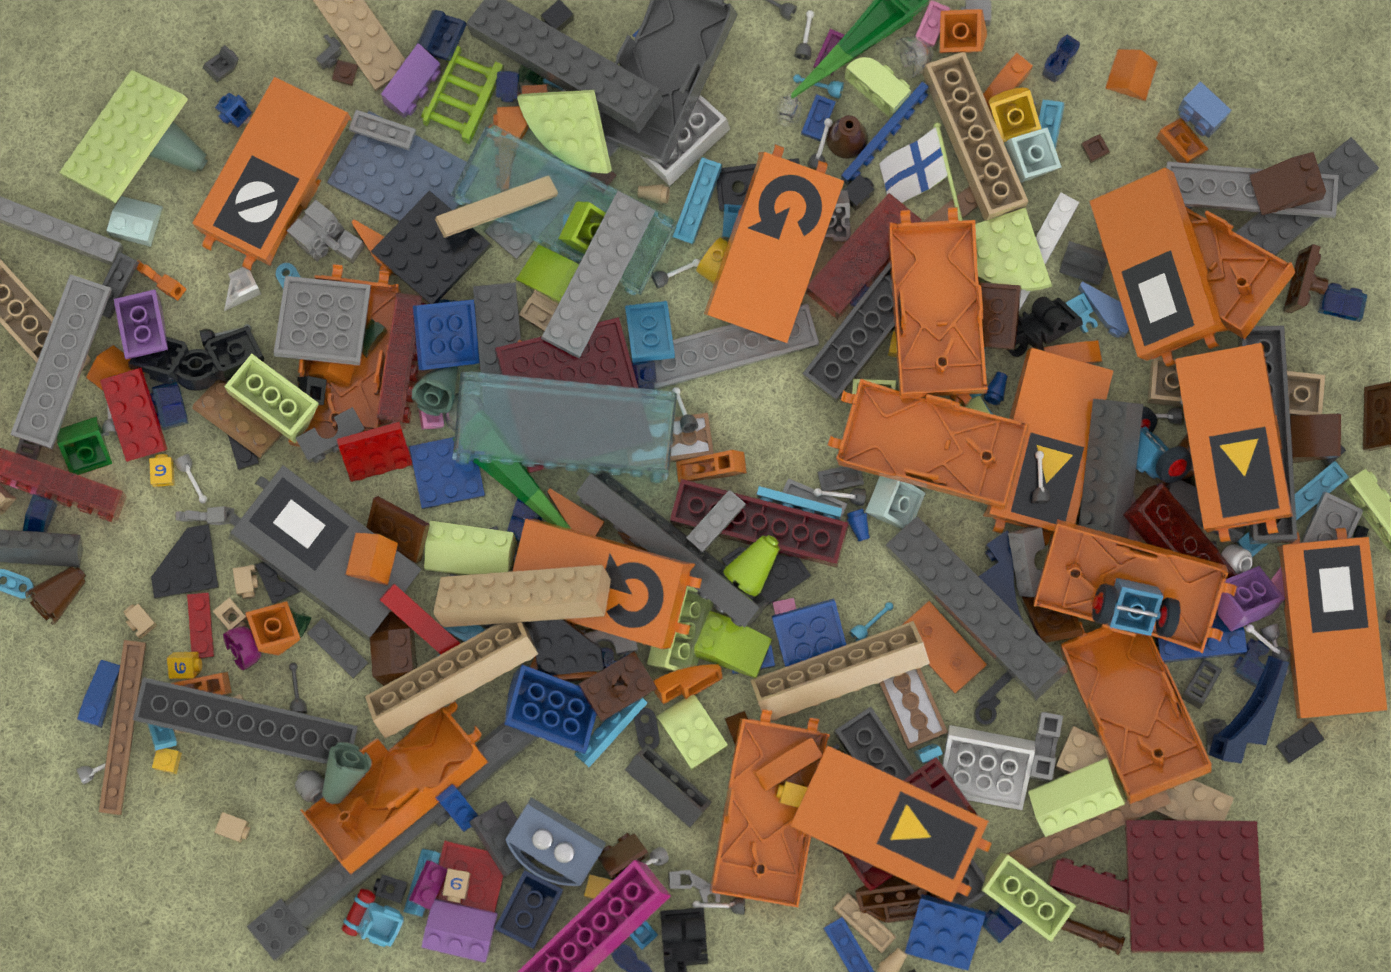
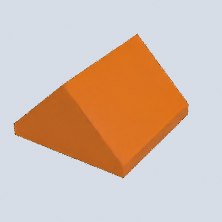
M983 10L941 11L940 53L982 52L987 37Z
M1118 49L1105 89L1146 101L1158 62L1142 50Z
M1182 118L1163 127L1156 137L1179 163H1192L1208 150L1206 145Z
M112 345L96 357L86 378L103 391L100 380L133 370L128 365L130 359H125L124 353Z
M312 360L308 376L350 386L356 365Z
M355 533L345 575L388 586L398 543L380 534Z
M287 601L245 612L258 652L280 655L300 640Z

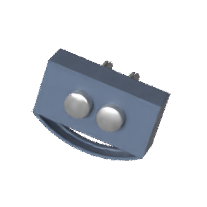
M532 797L505 839L515 858L527 870L546 881L566 886H581L606 844L603 840L581 828L579 824L573 823L559 812L553 811ZM521 850L564 876L555 875L537 867L526 858Z

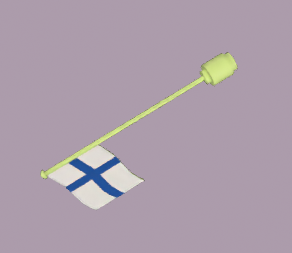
M935 123L933 125L934 129L926 135L893 152L880 163L891 212L905 201L930 190L948 177L954 205L958 207V221H963L941 135L940 123Z

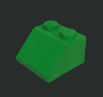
M97 417L60 428L57 444L71 477L113 464Z

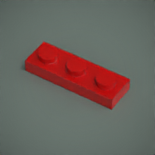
M209 592L187 594L191 652H198L199 658L214 657L210 594Z

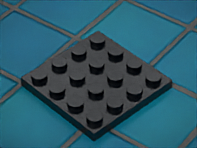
M430 190L371 252L426 302L433 304L438 303L492 245L474 228L444 238L435 218L452 211V209Z

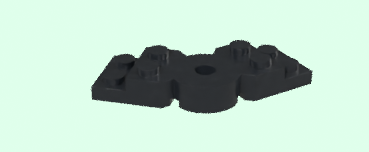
M245 326L208 340L205 350H188L184 341L166 337L168 350L131 358L128 365L133 370L142 368V371L148 373L152 380L166 384L179 382L185 389L200 391L211 387L217 379L222 381L230 380L251 354L262 362L264 361V356L249 327Z

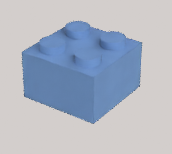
M1200 81L1184 97L1178 111L1180 112L1179 116L1185 122L1190 121L1195 126L1194 129L1200 136L1203 137L1205 135L1209 138L1226 121L1231 109Z

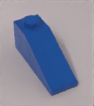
M100 660L83 699L77 720L102 728L119 676L120 665Z

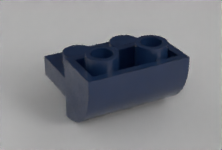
M432 10L417 44H420L434 58L438 57L451 61L466 28V22L448 16L443 11Z

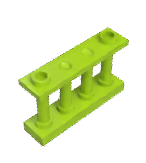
M457 45L451 61H447L449 62L431 103L429 107L425 106L421 118H423V124L427 127L430 121L433 120L459 131L462 135V141L471 144L502 76L504 66L495 61L494 66L488 68L460 56L462 50ZM456 64L485 75V78H487L485 85L478 86L452 75ZM448 82L477 94V97H479L477 103L470 105L444 94L443 92ZM439 101L467 112L470 116L468 122L462 124L436 113L435 110Z

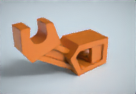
M139 261L136 270L157 283L156 287L162 292L179 301L186 288L166 274L161 277L148 265H144Z

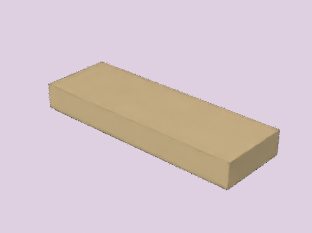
M849 893L833 908L881 954L896 938L876 918L867 913L860 912L858 901Z

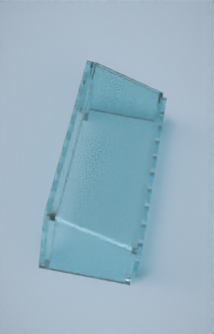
M489 123L485 126L450 195L454 197L453 201L465 206V204L480 201L549 175L558 191L557 197L494 220L502 224L506 221L513 225L512 229L516 232L523 234L525 231L532 235L531 239L535 242L542 244L544 241L551 245V250L559 254L563 251L569 255L568 258L580 264L585 254L571 248L558 239L576 201L590 202L606 213L619 190L506 130ZM655 210L620 279L622 285L625 286L624 290L634 296L637 293L639 295L642 294L678 224L676 220Z
M461 372L452 460H456V463L463 465L469 464V461H473L474 458H479L478 461L484 463L500 460V463L505 465L520 462L522 466L534 467L535 464H541L547 469H556L557 466L565 467V470L578 471V468L587 469V472L600 473V470L608 471V474L621 475V472L630 473L632 477H643V474H645L650 479V482L663 483V480H667L670 470L677 393L478 372Z

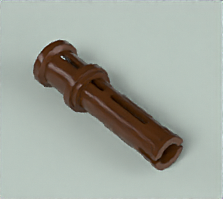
M1070 918L1061 927V930L1096 943L1098 948L1104 947L1112 950L1118 956L1126 938L1124 936L1120 938L1108 933L1106 929L1101 931Z

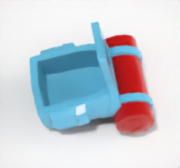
M361 888L354 898L347 917L343 921L342 931L350 936H357L359 933L363 940L367 937L373 944L391 947L404 921L402 914L395 908L387 905L383 907L375 903V894L369 889Z

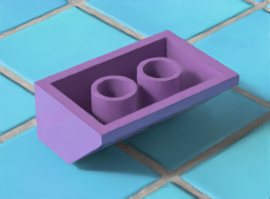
M420 44L415 46L381 93L384 105L404 119L407 115L411 116L415 112L417 101L420 98H425L429 92L428 86L432 81L436 82L442 73L440 71V63Z
M1258 566L1226 579L1225 582L1237 586L1234 596L1222 592L1217 608L1218 615L1230 631H1233L1273 614L1285 598L1261 567Z
M435 899L430 909L421 948L486 963L498 913Z

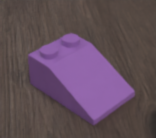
M156 290L114 299L125 359L168 350L161 300Z

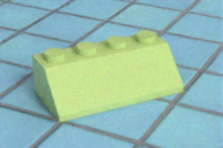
M253 354L248 357L224 386L230 396L294 443L297 441L296 437L302 435L308 428L319 405L318 402Z
M1364 469L1349 479L1342 488L1356 507L1363 510L1362 515L1391 553L1390 496L1386 490H1381L1378 486V480L1371 471L1368 472Z
M437 521L429 522L430 526L425 542V570L457 575L511 572L517 546V540L513 532Z
M687 586L678 622L691 625L689 634L685 635L675 632L674 640L669 649L651 646L647 665L669 672L697 666L699 658H696L694 647L709 611H712L713 602L700 597L697 594L698 590L694 587Z
M1108 757L1028 791L1035 817L1045 837L1122 806L1126 801L1124 790Z
M1000 853L989 868L982 887L984 893L1050 942H1052L1076 907V905L1008 854Z

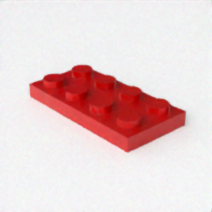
M142 368L101 379V386L126 462L167 450L168 448Z

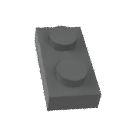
M843 466L817 472L822 491L833 492L864 485L860 470Z

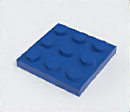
M474 299L413 306L419 370L480 363Z
M454 437L409 446L422 509L485 496L479 466L468 458V454L452 440Z
M834 598L771 616L785 667L847 645Z
M922 894L905 953L968 971L986 912Z

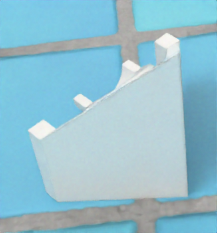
M242 267L228 274L230 283L224 311L261 294L250 270Z

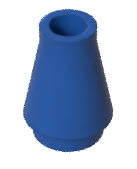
M996 372L995 377L988 385L987 392L984 394L986 402L1000 405L1001 401L1004 400L1008 379L1005 373Z
M863 509L847 513L848 519L846 520L857 537L858 542L870 538L867 513H864Z

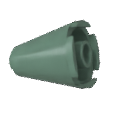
M174 121L149 155L195 173L197 170L202 171L208 162L205 159L207 154Z
M457 366L431 369L415 384L412 390L413 401L415 399L418 404L417 407L421 411L433 416H439L440 413H448L455 397L458 375Z
M339 742L335 747H331L322 795L328 803H341L369 771L371 759L366 752L362 754L358 751L360 747L344 742Z

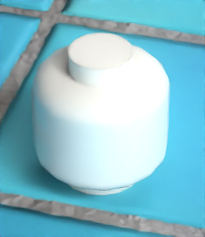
M1231 544L1222 551L1220 563L1226 565L1228 572L1238 575L1251 568L1252 555L1247 549Z

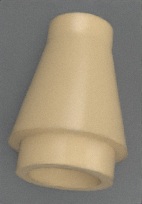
M658 184L638 187L639 199H645L660 205L669 201V186Z
M897 948L879 963L877 971L899 972L908 955L900 948Z

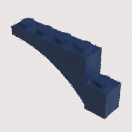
M1007 530L986 544L985 548L987 551L984 553L990 562L995 561L996 564L978 577L1023 621L1016 601L1013 558L1009 544V531Z
M1268 655L1263 673L1251 697L1238 715L1220 733L1214 734L1208 755L1221 761L1242 764L1247 743L1267 744L1288 669V661Z

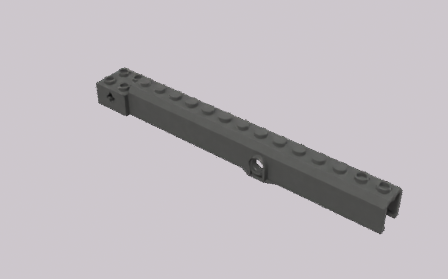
M503 722L476 744L477 749L488 763L458 786V791L466 799L540 737L505 725ZM440 803L436 804L352 874L336 859L289 899L284 901V899L280 898L246 927L274 961H278L311 934L308 930L309 927L434 824L440 827L451 816Z

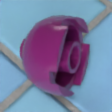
M238 626L227 630L223 634L226 649L231 650L236 658L233 661L239 669L243 671L259 661L262 652H258L250 628Z

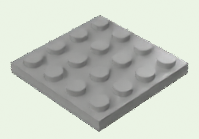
M285 276L274 356L360 365L371 285Z

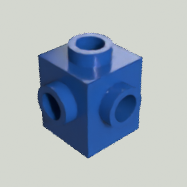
M231 93L223 96L215 106V109L220 113L218 117L225 124L231 123L237 128L252 114L251 110L246 106L247 102L240 95L234 96Z

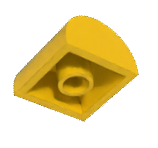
M1015 88L993 96L989 100L993 119L1003 142L1041 129L1030 89Z
M719 237L713 243L696 269V272L713 284L728 244L722 237Z

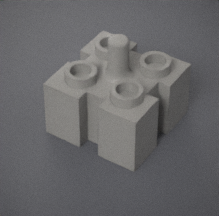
M847 190L840 192L825 237H833L834 241L851 240L850 202Z
M315 200L305 210V216L301 220L298 218L287 232L304 252L318 262L328 253V246L333 250L339 248L340 244L337 241L345 229L331 211Z

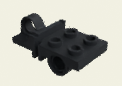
M1045 296L1040 297L1033 303L1032 313L1027 314L1024 311L1022 312L1023 317L1019 315L1015 346L1019 343L1020 345L1015 350L1007 351L1012 356L1019 357L1026 352L1028 344L1035 349L1045 351L1043 342L1048 345L1083 325L1082 318L1059 297L1053 301Z
M704 907L660 911L665 972H687L686 966L708 964V953H703L707 952Z

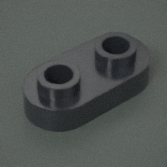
M644 707L634 718L638 742L642 749L649 745L655 750L660 743L656 716L650 708ZM643 715H647L649 717V721L647 723H643L641 721V717ZM651 736L653 743L647 744L645 738Z

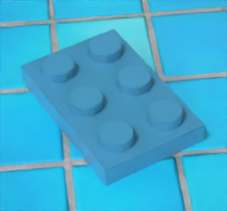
M667 301L625 306L632 363L675 358Z

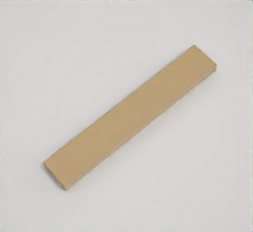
M548 175L436 216L435 221L445 238L557 197L558 191Z

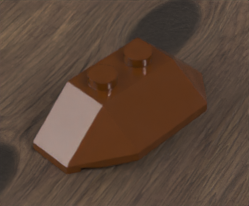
M392 611L370 637L372 675L383 686L417 668L414 630Z
M894 875L872 891L863 885L855 892L860 912L867 913L885 923L914 919L922 894L945 900Z

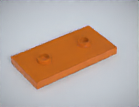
M930 601L902 624L914 621L925 646L930 662L928 665L954 694L987 666L983 659Z

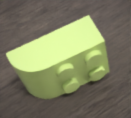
M862 57L855 59L846 67L844 79L889 118L894 115L910 96L911 90L908 83L903 79L898 80L893 75L894 72L887 65L882 66L872 58Z
M694 694L687 699L683 698L656 716L691 771L728 747V744Z

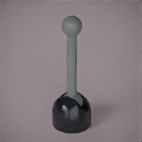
M245 324V325L243 326V327L248 326L249 329H250V331H251V326H250L249 324ZM211 329L199 330L202 345L205 347L208 340L237 329L214 333Z

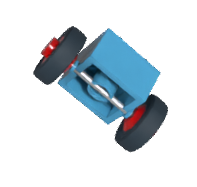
M1143 406L1136 469L1141 473L1145 471L1153 479L1157 477L1166 483L1177 482L1185 477L1193 466L1191 453L1182 446L1169 449L1157 435L1153 434L1152 432L1157 426V416L1150 408Z
M1116 578L1114 586L1101 584L1097 589L1093 600L1092 617L1095 622L1108 624L1111 628L1151 636L1156 622V632L1159 636L1172 637L1178 627L1181 608L1178 600L1173 598L1163 599L1164 595L1157 586Z

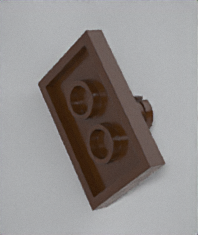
M1312 244L1298 251L1294 266L1295 274L1290 281L1283 308L1284 312L1293 313L1307 306L1311 297L1309 291H1314L1321 295L1325 294L1329 279L1314 274L1315 267L1321 259V254L1319 253L1321 246Z
M979 282L983 302L982 326L984 348L1015 350L1021 285Z
M1391 382L1364 387L1363 450L1366 451L1391 447Z
M379 496L373 498L366 528L374 534H380L398 543L397 551L415 563L421 561L430 524Z
M1021 596V603L1035 633L1045 643L1082 636L1083 629L1076 616L1040 606L1034 607V597Z
M635 651L578 685L600 722L657 689Z

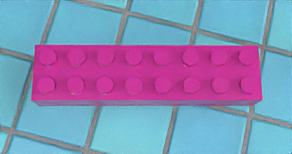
M634 860L518 972H592L671 895L646 863Z

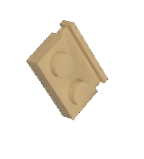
M534 290V293L519 313V317L545 331L558 303Z

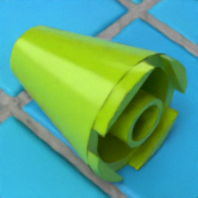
M771 535L767 537L761 536L723 570L724 575L732 583L735 580L739 584L738 588L752 596H758L779 552V542Z

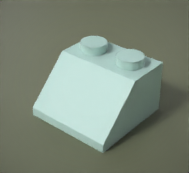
M1048 127L1011 138L1004 142L1020 183L1061 168Z
M121 196L112 211L107 232L111 237L151 247L162 206Z
M880 476L866 513L878 520L903 529L916 517L925 492L912 484Z

